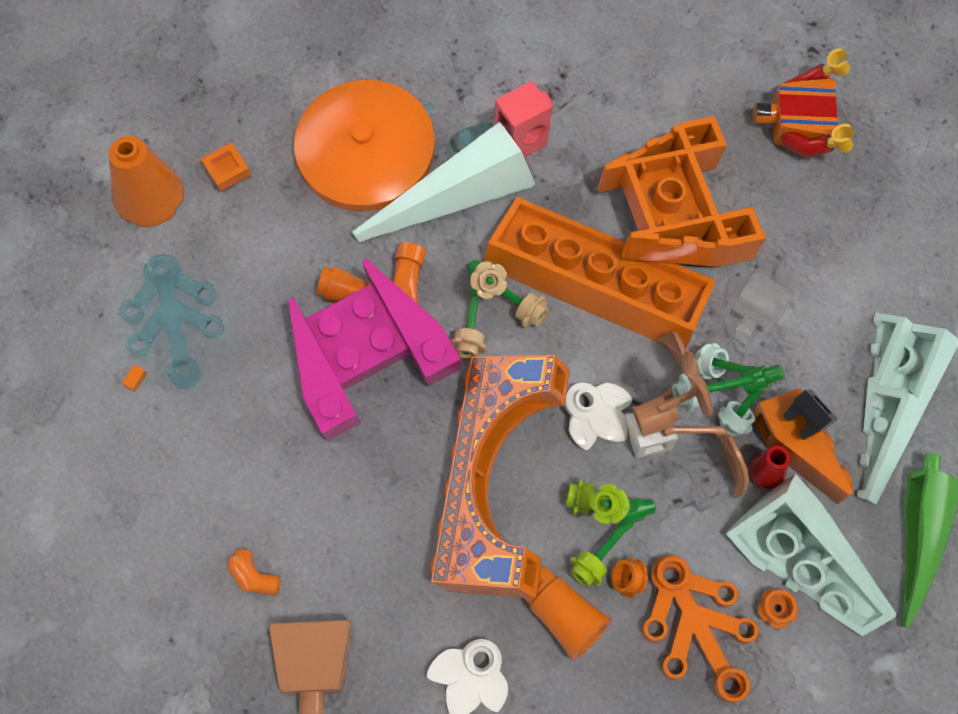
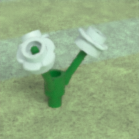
M707 343L695 355L703 379L719 378L726 370L740 373L739 378L707 384L709 393L742 386L744 391L749 394L743 403L730 401L726 407L720 408L718 413L720 426L732 436L749 434L752 431L751 425L755 421V416L749 408L764 393V389L770 388L773 382L785 379L784 370L780 364L766 368L765 365L756 367L729 362V356L725 349L720 348L716 343ZM681 374L678 383L673 384L674 398L688 392L692 387L685 374ZM696 396L677 405L678 407L683 406L689 412H693L694 408L700 407Z

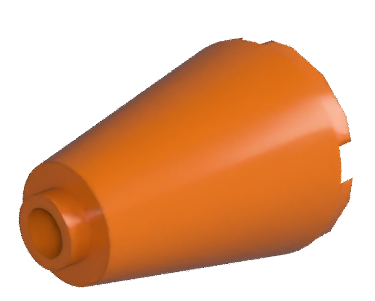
M124 136L114 141L108 153L111 195L114 208L120 217L125 221L128 220L136 223L140 227L158 226L170 220L176 214V208L184 199V187L178 173L141 139L135 136Z

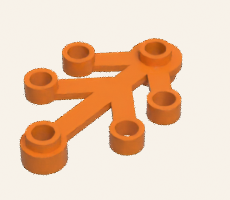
M666 555L659 558L651 570V580L658 592L651 616L642 626L643 637L650 643H658L666 637L668 626L665 620L673 597L682 612L670 655L661 664L663 675L669 680H679L687 673L688 664L686 658L694 635L716 676L714 689L717 696L722 701L732 704L745 699L750 691L749 678L742 670L730 667L709 627L731 634L734 640L740 644H749L759 634L756 622L750 618L737 619L699 606L690 591L710 596L717 606L728 608L738 599L736 586L731 582L724 581L718 583L692 574L687 562L678 556ZM673 570L677 574V581L674 583L666 581L664 571ZM720 588H726L731 592L732 598L730 601L721 600L718 595ZM650 623H657L662 629L661 636L653 637L650 635L648 625ZM741 624L750 627L752 631L750 638H744L739 634L738 629ZM669 660H676L680 663V674L670 673L667 667ZM726 679H731L736 683L737 691L735 694H729L724 690L723 684Z

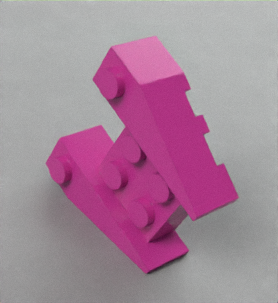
M367 258L362 261V264L371 284L321 311L304 318L294 297L288 299L303 398L327 441L361 423L344 390L409 355H411L428 387L461 369V359L443 327Z

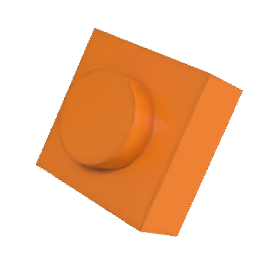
M232 142L201 158L205 170L220 192L251 176L248 166Z

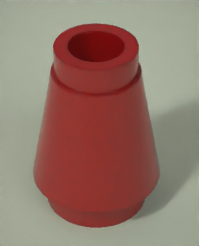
M773 446L754 455L749 463V474L752 480L757 485L768 489L775 488L784 482L790 462L789 452L782 446Z

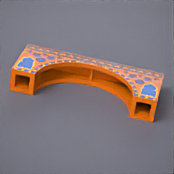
M556 355L471 356L470 367L464 379L466 389L463 405L458 412L459 428L457 439L451 450L452 466L450 477L444 489L446 499L443 516L438 522L439 538L436 555L432 558L430 566L431 583L448 592L536 599L542 558L526 547L508 544L503 539L491 516L488 487L494 460L509 434L531 415L547 408L565 406L570 369Z

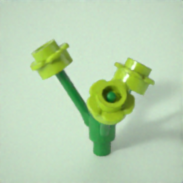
M579 478L577 484L570 483L567 490L565 507L572 508L573 516H576L577 513L588 515L591 508L594 510V518L599 523L605 525L610 522L618 524V528L595 555L583 550L577 558H570V564L574 566L570 571L572 577L586 588H589L591 584L600 586L603 582L602 577L607 573V569L601 560L624 533L634 526V522L642 521L645 516L655 513L656 506L652 499H628L624 490L617 489L614 484L601 485L599 491L594 492V484L583 482V478Z

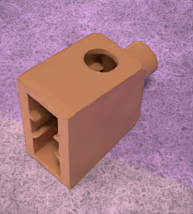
M349 620L270 624L279 690L284 696L299 695V714H324V694L343 693L353 633Z

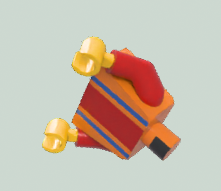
M840 48L834 49L828 54L827 65L821 63L778 85L772 103H755L753 123L772 124L773 142L776 145L784 146L802 158L829 154L834 150V147H837L842 153L850 152L854 146L851 138L855 133L849 124L838 125L835 79L830 78L832 73L840 77L848 74L850 70L848 61L837 64L847 58L846 52Z

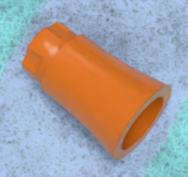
M545 566L540 568L536 599L524 598L530 605V610L555 636L572 661L584 654L601 637L612 622L610 617L592 606L561 577L557 578Z

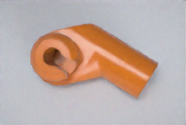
M238 549L234 551L228 560V571L240 589L245 592L278 596L281 576L259 573L253 564V554L249 550Z

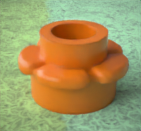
M634 558L618 561L611 572L613 587L628 598L635 597L636 593H642L648 582L645 564L638 559L635 561Z
M769 589L761 595L758 614L763 621L769 622L772 628L782 629L787 627L789 622L792 623L796 620L798 615L797 603L788 591ZM775 605H779L781 607L780 612H776L774 610Z

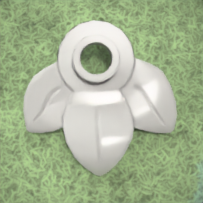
M580 382L571 386L567 390L565 408L571 416L568 430L572 440L585 451L592 447L597 437L610 442H624L627 440L628 425L621 411L631 404L632 397L625 389L612 383H604L594 387L589 383ZM580 395H585L588 397V407H584L580 404Z
M486 639L474 640L467 644L463 650H445L432 662L427 672L429 680L448 685L446 689V703L449 714H470L481 702L491 711L499 712L508 695L507 681L500 672L502 663L500 650L493 642ZM483 653L488 656L489 664L485 668H478L474 665L473 659L477 654Z

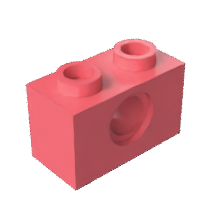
M533 81L495 99L494 125L501 122L522 151L524 157L548 144L549 129L551 128V111L553 110L551 99L545 91L540 92Z

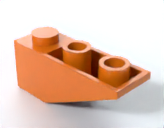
M801 387L758 403L753 411L755 416L754 423L767 449L773 446H782L787 449L790 454L789 467L836 504L844 502L854 493L851 476L844 466H840L834 454L835 447L830 435L826 431H821L804 440L799 433L806 428L807 419L803 415H798L794 420L788 422L783 417L784 413L794 402V399L803 392Z

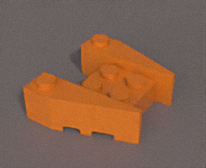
M715 116L681 122L672 127L669 133L660 138H652L645 142L644 147L629 155L625 153L604 166L597 187L598 192L623 188L638 231L631 232L628 236L621 254L623 259L722 267L753 260L766 237L754 208L749 207L719 214L702 174L703 171L717 168L727 147Z

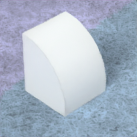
M634 413L624 414L635 459L673 449L678 439L677 434L666 437L662 430L643 437L638 428Z

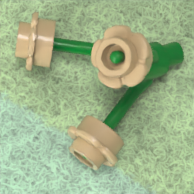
M473 260L467 265L468 279L471 284L466 328L456 330L454 338L450 341L461 359L471 360V356H478L480 352L486 351V345L483 343L484 335L474 330L480 298L491 299L494 295L504 296L519 306L515 316L522 321V326L526 328L532 325L537 327L546 318L549 308L545 306L546 297L543 295L538 297L534 293H530L524 299L520 298L506 288L507 282L505 278L507 273L503 266L500 264L494 265L490 261L480 263L477 260Z

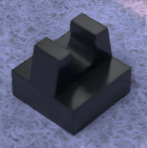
M812 389L804 390L798 395L783 415L788 422L794 420L798 415H803L807 419L806 428L799 433L804 440L827 429L838 420Z

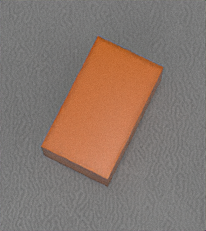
M133 365L123 380L122 385L136 392L147 372Z

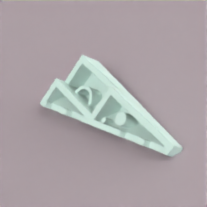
M498 122L355 229L351 234L358 243H361L371 238L530 189L535 185V181L522 151L501 122Z
M881 313L875 314L873 322L877 326L876 343L871 344L874 366L873 376L868 378L863 432L867 435L866 452L861 454L860 465L864 468L862 490L857 492L858 498L875 505L883 493L958 347V338L947 329L914 324L906 317Z

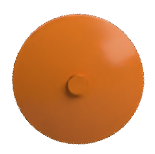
M379 80L350 81L327 90L308 106L296 128L294 153L302 178L318 197L333 206L346 210L375 211L385 208L428 176L435 156L434 129L423 105L403 88Z

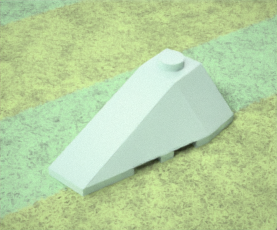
M796 474L765 494L726 533L754 566L762 571L768 569L786 581V587L796 593L800 590L820 604V609L861 636L868 634L896 616V612L827 510Z

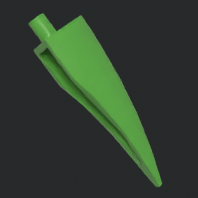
M934 453L925 454L922 470L909 473L903 507L906 551L901 627L908 628L935 578L950 537L958 507V479L939 471L941 456Z

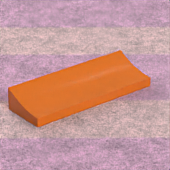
M517 196L490 238L484 261H490L494 265L500 264L503 266L508 278L661 343L658 341L660 337L665 336L671 331H676L685 348H687L716 282L712 278L676 263L623 259L621 254L626 242Z

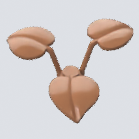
M671 331L665 336L660 337L658 341L665 346L676 360L682 373L688 377L692 387L688 392L674 399L671 398L673 396V389L671 388L649 402L632 407L638 428L643 437L662 430L666 437L672 434L717 435L734 478L735 493L733 498L740 497L748 488L749 477L744 458L732 435L728 434L722 426H674L673 422L680 420L676 406L695 396L706 418L713 415V407L708 387L700 376V369L691 351L687 352L679 334L676 331Z

